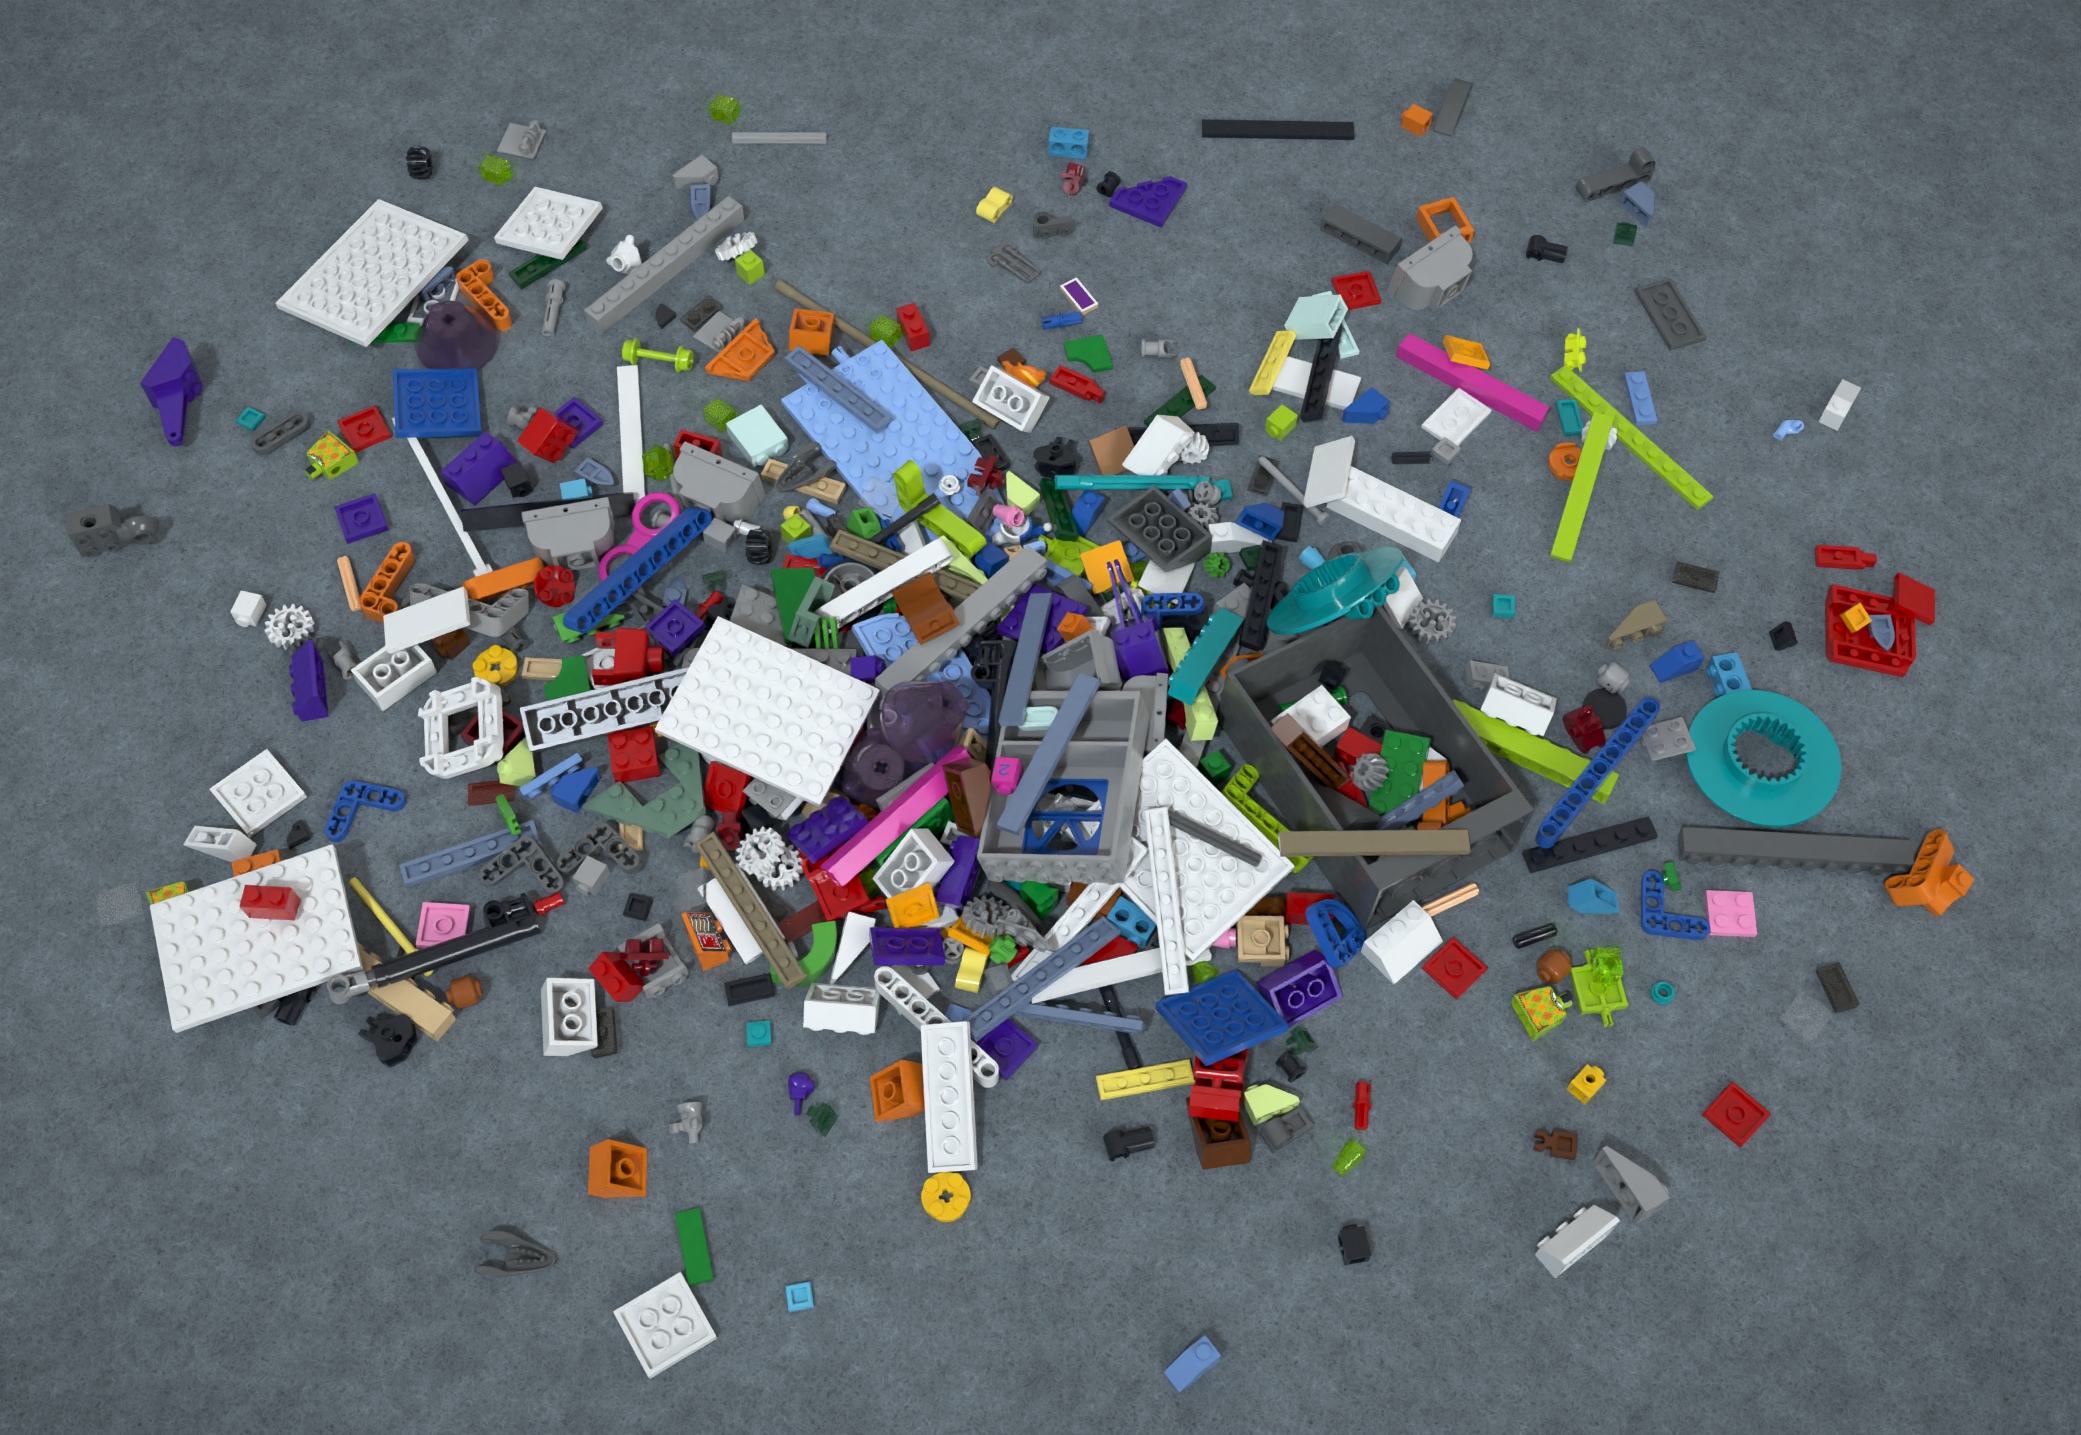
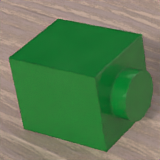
M1216 750L1199 760L1198 771L1213 786H1216L1229 778L1231 766L1222 754Z

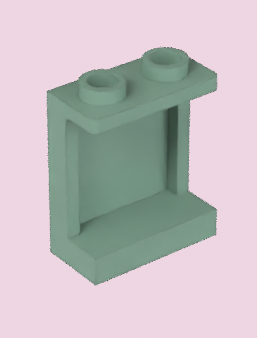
M815 576L796 612L788 640L806 648L809 647L820 617L812 613V610H817L830 602L835 588L834 584Z

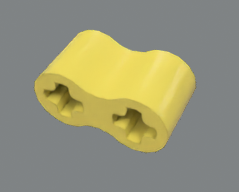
M993 187L987 197L980 201L976 214L995 223L1010 206L1013 196L997 187Z
M965 947L956 977L955 988L978 994L988 956L973 948Z

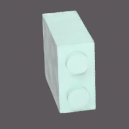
M1341 295L1299 297L1284 326L1286 330L1295 331L1297 335L1295 340L1334 338L1348 308Z
M762 405L726 423L729 437L753 468L758 465H765L769 458L771 459L776 455L781 456L789 449L787 437Z

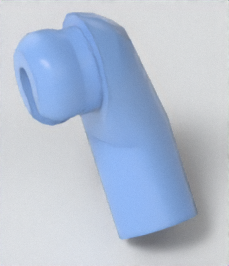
M1800 420L1783 421L1773 434V437L1781 441L1786 434H1795L1802 431L1804 424Z
M815 498L810 499L806 504V508L811 513L821 515L830 520L833 519L836 513L835 510L819 503Z

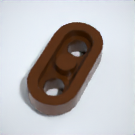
M1281 897L1262 898L1244 916H1281L1286 911L1285 899Z

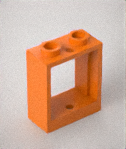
M1455 197L1424 204L1418 208L1416 219L1430 242L1443 234L1438 232L1430 217L1449 211L1462 231L1461 235L1468 243L1472 241L1474 229Z

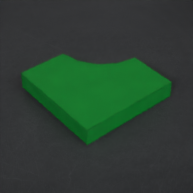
M1103 335L1063 342L1068 361L1084 363L1090 367L1093 373L1113 369Z
M584 655L562 659V668L559 675L553 681L544 684L547 701L591 691Z

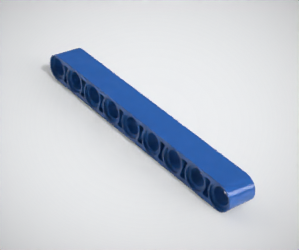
M686 508L564 615V626L569 630L586 633L706 529L711 523V513L702 508Z
M1647 697L1640 701L1543 820L1535 836V841L1540 847L1551 848L1652 725L1660 710V704L1656 699ZM1557 816L1562 817L1564 820H1559ZM1543 832H1548L1552 836H1547Z

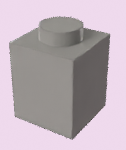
M715 517L709 526L703 530L704 542L725 554L738 539L735 527Z
M587 856L573 876L576 890L584 895L590 893L596 896L610 875L606 864Z

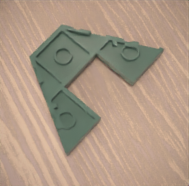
M680 743L658 756L659 761L678 781V784L644 806L619 781L583 804L582 807L586 812L591 811L603 815L606 819H615L618 823L628 826L635 825L643 828V831L657 833L659 836L670 838L706 814L700 754L698 751Z

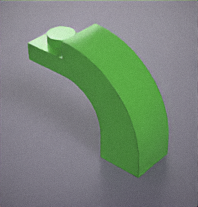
M835 921L812 924L813 947L805 958L797 961L808 978L797 984V988L815 982L833 964L838 950ZM770 966L773 983L777 982L783 985L773 967Z

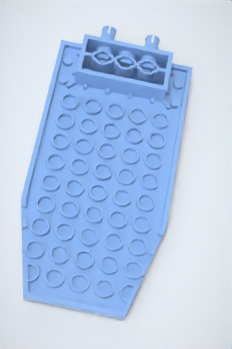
M883 340L878 341L851 358L842 346H838L840 351L835 348L832 351V356L840 365L831 369L891 416V421L878 433L874 432L798 373L806 385L782 398L781 404L809 438L821 445L820 451L829 461L834 460L837 463L835 469L864 504L872 508L879 521L881 519H889L893 523L906 514L898 502L893 473L908 460L914 461L921 469L926 494L930 496L934 493L941 502V505L963 521L967 519L980 498L976 496L977 490L967 486V481L971 473L978 476L982 475L981 472L974 470L975 463L981 455ZM947 475H953L959 481L960 489L953 495H946L939 489L942 478ZM989 483L986 490H990L1002 505H1005L997 487L991 490L989 489ZM994 516L983 536L996 534L1000 530V523L1002 521ZM917 521L926 545L940 538Z

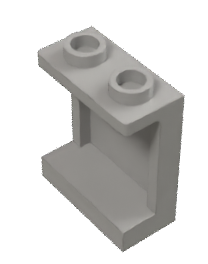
M659 923L631 938L641 939V951H648V939H663L664 951L669 952V959L649 960L650 963L656 962L657 968L650 970L647 977H642L639 970H634L646 984L642 987V991L647 998L660 996L664 993L665 988L672 984H681L686 979V976L689 975L685 964L679 959ZM626 942L618 946L619 952H625ZM626 960V962L632 967V964L639 963V960Z

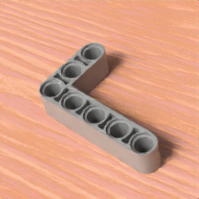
M423 583L413 584L409 587L410 606L442 595L448 591ZM523 588L512 589L493 605L468 598L470 625L464 628L492 637L503 635L529 613L528 591Z

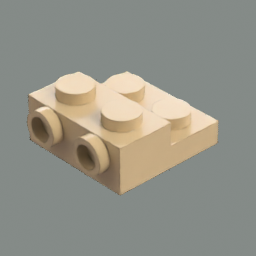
M1243 916L1236 922L1238 962L1260 963V966L1284 967L1285 960H1289V946H1285V939H1288V925H1284V916Z

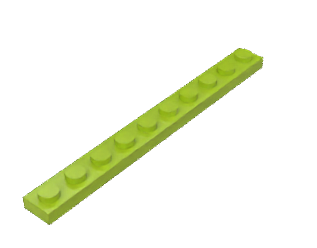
M1566 365L1550 376V379L1572 399H1576L1577 403L1591 416L1595 411L1614 417L1612 428L1617 429V439L1695 509L1699 510L1713 499L1714 496Z

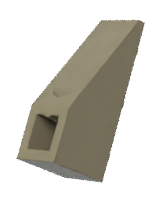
M1656 600L1636 606L1608 638L1604 647L1605 650H1608L1610 644L1614 650L1622 648L1625 645L1622 637L1627 635L1633 643H1638L1645 636L1651 635L1655 637L1661 634L1668 620Z

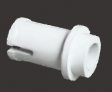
M743 519L735 520L733 525L738 536L739 534L747 536L750 530L761 529V526L743 522Z

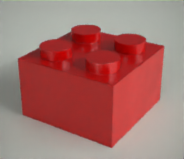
M540 407L517 442L533 455L554 464L562 458L563 452L574 441L575 435L579 430L563 417Z
M652 726L607 734L612 774L615 783L619 781L626 783L661 776Z

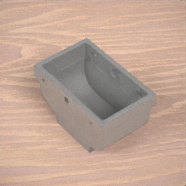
M1455 225L1400 262L1395 269L1387 293L1393 298H1397L1408 308L1419 310L1429 307L1433 311L1462 293L1472 272L1468 266L1473 256L1471 246L1461 235L1462 231Z
M684 441L680 448L681 454L673 468V474L679 487V495L684 507H697L708 510L712 516L711 521L714 517L725 523L727 521L734 523L735 520L740 519L745 521L750 518L757 507L762 505L766 499L759 474Z
M608 497L522 512L523 523L536 558H541L544 566H561L570 571L595 568L600 564L599 559H602L608 550L616 545L614 533L616 526Z
M1089 630L1039 657L1033 680L1034 691H1070L1079 673L1100 679L1101 684L1097 691H1121L1122 683L1113 640L1100 635L1099 631Z
M1157 673V676H1135L1129 679L1122 688V691H1141L1149 714L1143 759L1164 741L1168 674Z

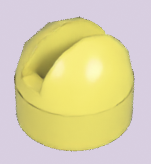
M787 506L783 511L784 519L787 521L794 514L797 513L799 515L801 512L799 506Z

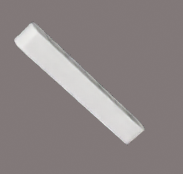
M936 539L821 606L814 614L820 617L836 616L839 629L893 597L891 591L928 572H931V574L949 564L954 556L943 539ZM827 622L828 631L831 633V623Z
M883 966L876 970L874 980L878 993L920 1031L921 1025L952 1023L892 968ZM883 978L891 979V981L888 983L880 982V980ZM900 993H905L908 995L906 998L903 999L896 997ZM917 1008L925 1010L922 1014L913 1012ZM971 1040V1055L977 1057L972 1061L973 1079L985 1088L993 1087L999 1079L998 1064ZM991 1070L994 1074L986 1077L982 1072Z

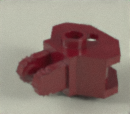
M1591 705L1564 714L1562 718L1566 731L1578 750L1583 754L1589 753L1590 749L1596 746L1602 748L1606 743L1602 730V721L1599 716L1595 715Z

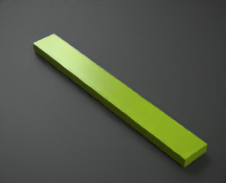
M1593 412L1550 554L1552 558L1571 563L1614 417Z

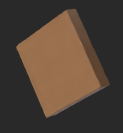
M1126 425L1088 440L1100 475H1116L1128 470L1122 464L1133 450L1134 444Z

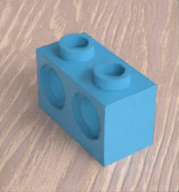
M1051 127L1048 156L1087 159L1089 130Z
M1737 652L1712 656L1706 667V673L1714 682L1713 690L1716 697L1735 691L1752 690Z
M1121 896L1106 917L1119 930V935L1124 936L1138 947L1142 946L1145 948L1157 930V925L1136 904ZM1122 916L1125 917L1127 920L1121 922L1118 921L1116 918ZM1145 928L1147 932L1140 933L1136 929Z

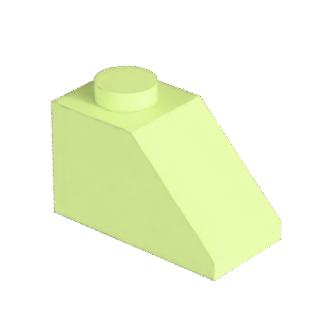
M1008 471L1006 473L1007 506L1019 507L1024 515L1028 516L1040 505V494Z
M525 737L497 763L500 783L521 787L536 777L532 752H529Z
M1267 1084L1250 1086L1245 1090L1242 1097L1243 1104L1253 1125L1296 1109L1300 1102L1297 1096Z

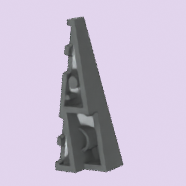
M634 591L624 600L635 612V615L644 627L665 609L637 591ZM703 630L676 656H673L665 648L664 652L670 656L674 665L681 667L685 648H700L708 633Z
M1304 773L1344 831H1358L1360 828L1362 831H1366L1381 820L1378 814Z

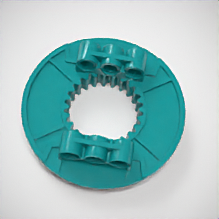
M1382 547L1362 553H1348L1319 565L1299 579L1292 587L1291 592L1273 608L1267 618L1268 628L1277 635H1290L1318 627L1342 615L1347 616L1350 620L1371 617L1376 606H1382L1389 594H1394L1399 590L1400 582L1395 572L1405 561L1401 550L1395 547Z
M1741 690L1722 695L1702 708L1689 728L1690 736L1696 747L1695 751L1685 753L1691 777H1693L1699 789L1709 800L1726 813L1738 819L1753 823L1754 825L1772 828L1794 826L1810 820L1819 814L1828 805L1837 791L1841 777V758L1831 732L1811 710L1784 695L1763 690ZM1752 729L1760 735L1765 734L1771 742L1780 747H1786L1789 753L1796 756L1794 758L1797 761L1795 770L1792 774H1788L1786 778L1780 777L1778 781L1775 778L1767 781L1765 776L1758 779L1756 773L1750 775L1749 769H1742L1743 763L1736 761L1738 755L1733 754L1736 750V747L1733 746L1736 742L1735 739L1739 734L1742 735L1745 730L1750 732Z

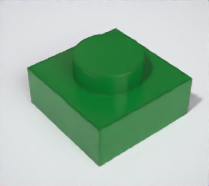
M1673 861L1665 863L1666 872L1662 873L1665 886L1670 885L1672 892L1682 890Z

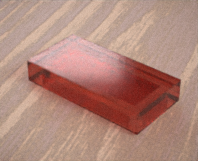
M500 780L468 784V805L496 803V797L502 794L507 802L515 801L514 785L500 783Z
M817 900L777 925L788 943L794 942L813 930L812 924L827 922V919Z

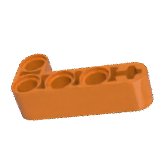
M484 259L478 260L457 273L456 280L459 289L497 330H508L512 326L509 310L487 287L494 279L491 264Z
M398 542L392 547L360 596L359 605L367 618L384 624L383 616L399 610L397 603L391 598L415 562V556L408 543Z
M540 557L473 577L465 581L461 587L464 586L467 590L468 598L486 603L487 600L505 595L512 589H524L533 586L535 576L544 568V564Z
M1447 760L1424 761L1423 790L1450 773ZM1450 796L1442 800L1438 806L1430 808L1423 813V822L1418 824V830H1438L1450 823Z
M1937 829L1927 834L1910 874L1893 876L1884 883L1895 906L1923 905L1935 898L1955 850L1945 830Z

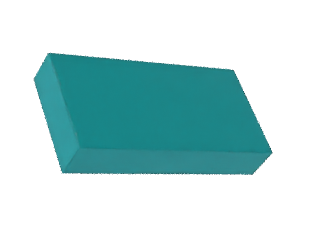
M1576 399L1556 401L1555 405L1564 437L1582 435L1581 432L1584 425Z

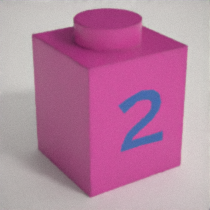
M996 757L991 778L996 793L1002 795L1014 793L1024 772L1019 758Z

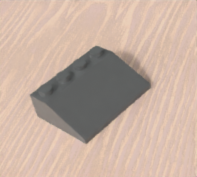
M1154 485L1107 518L1109 524L1164 572L1195 563L1211 551L1212 535Z

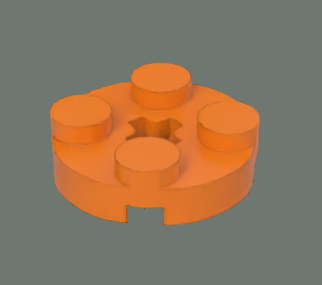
M1571 442L1560 443L1551 451L1548 458V467L1557 479L1573 481L1582 451L1576 447L1577 444ZM1566 459H1569L1570 462L1574 463L1567 464L1565 461Z

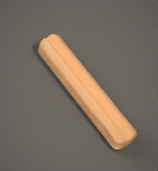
M1188 357L1183 358L1180 361V366L1196 409H1205L1207 401L1192 361Z
M347 556L339 557L337 563L351 611L361 610L359 605L360 595L350 560Z
M1470 883L1420 907L1431 917L1478 895L1479 889L1475 883Z

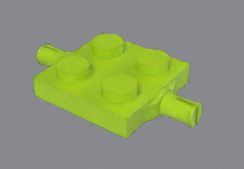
M1043 534L1038 538V541L1044 540L1045 545L1048 547L1047 552L1043 556L1044 558L1050 559L1054 564L1068 569L1080 578L1085 573L1080 554L1100 547L1081 536H1078L1076 542L1057 540L1056 537L1050 539Z
M1586 950L1584 954L1587 964L1582 967L1571 968L1569 973L1580 1015L1601 1014L1604 1027H1610L1614 1025L1610 1012L1628 1007L1617 963L1596 962L1594 950Z

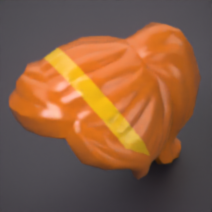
M1010 361L1002 362L1006 372L1034 388L1046 379L1047 373L1044 370H1037L1033 366H1023L1020 362H1018L1017 366H1014Z

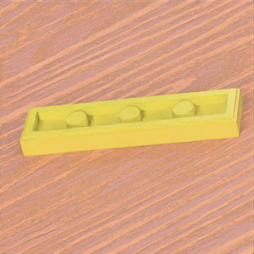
M1294 330L1276 332L1249 389L1250 394L1269 395L1297 336Z
M1190 1059L1096 1076L1100 1100L1195 1083Z

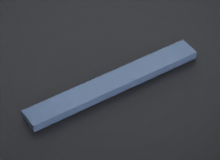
M1034 593L1029 596L999 717L1000 726H1023L1053 600L1052 593Z
M1082 673L1078 674L996 824L998 829L1019 836L1101 684L1100 679Z
M1101 917L961 1022H970V1036L977 1042L1032 1001V998L1119 936V930L1107 918Z

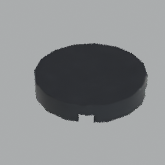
M1604 688L1595 689L1588 693L1582 703V707L1588 705L1593 707V712L1596 716L1600 717L1603 724L1602 729L1604 730L1616 728L1626 717L1627 706L1624 699L1618 693H1611Z

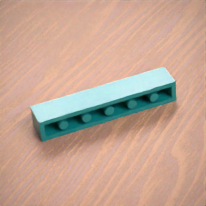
M1220 607L1216 614L1212 613L1207 625L1203 626L1200 635L1195 638L1192 647L1187 650L1184 659L1179 662L1176 671L1171 674L1167 683L1170 685L1167 694L1192 706L1238 635L1244 618Z

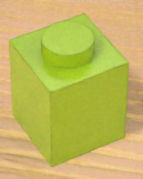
M751 249L735 259L737 274L747 284L751 285L765 275L763 260Z
M1281 404L1266 419L1265 430L1267 434L1281 441L1296 427L1298 415Z
M797 513L780 525L782 538L788 544L791 541L812 536L811 526Z

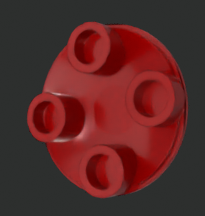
M548 565L536 574L534 590L536 596L543 604L557 608L573 600L576 587L572 571L561 566Z

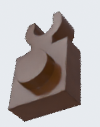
M1553 1130L1550 1137L1543 1131H1536L1534 1138L1541 1139L1543 1144H1535L1533 1150L1542 1152L1549 1149L1550 1157L1575 1160L1578 1134Z

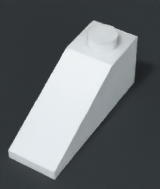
M1842 379L1826 406L1819 423L1838 431L1861 387Z
M1232 522L1208 525V532L1212 535L1210 553L1259 550L1263 540L1272 543L1271 540Z
M194 826L183 845L231 862L252 856L257 844L236 829Z
M848 912L834 961L830 984H834L868 946L870 942L869 930L870 927H875L876 919Z

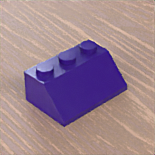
M485 431L440 472L448 487L476 506L504 480L501 469L518 462L499 440Z
M308 640L292 655V665H289L290 675L294 679V683L291 684V692L293 697H295L292 708L294 715H298L301 722L328 717L324 662L314 641Z
M958 835L956 841H952L949 853L955 862L944 874L942 883L937 885L934 893L935 901L939 905L963 912L964 906L970 900L981 868L977 858L980 839Z
M1317 950L1311 951L1256 982L1261 996L1288 1023V1028L1343 997L1332 967L1328 964L1325 956Z

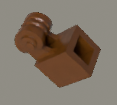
M462 629L430 639L436 646V653L442 658L448 657L451 661L471 644L467 633Z

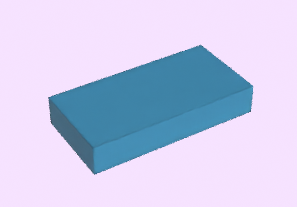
M824 533L791 541L788 544V549L794 556L809 559L817 558L820 554L829 555L834 552L830 550L831 542Z

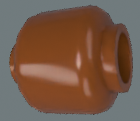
M1550 949L1536 962L1537 976L1545 983L1558 984L1571 972L1570 957L1562 950Z
M472 975L452 979L449 984L450 989L446 990L449 1004L454 1003L458 1009L476 1005L479 1003L480 997H483L480 981L478 978L474 979Z

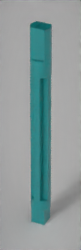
M1055 475L1054 480L1056 490H1148L1153 485L1159 490H1176L1177 488L1180 490H1195L1200 482H1209V477L1173 475Z

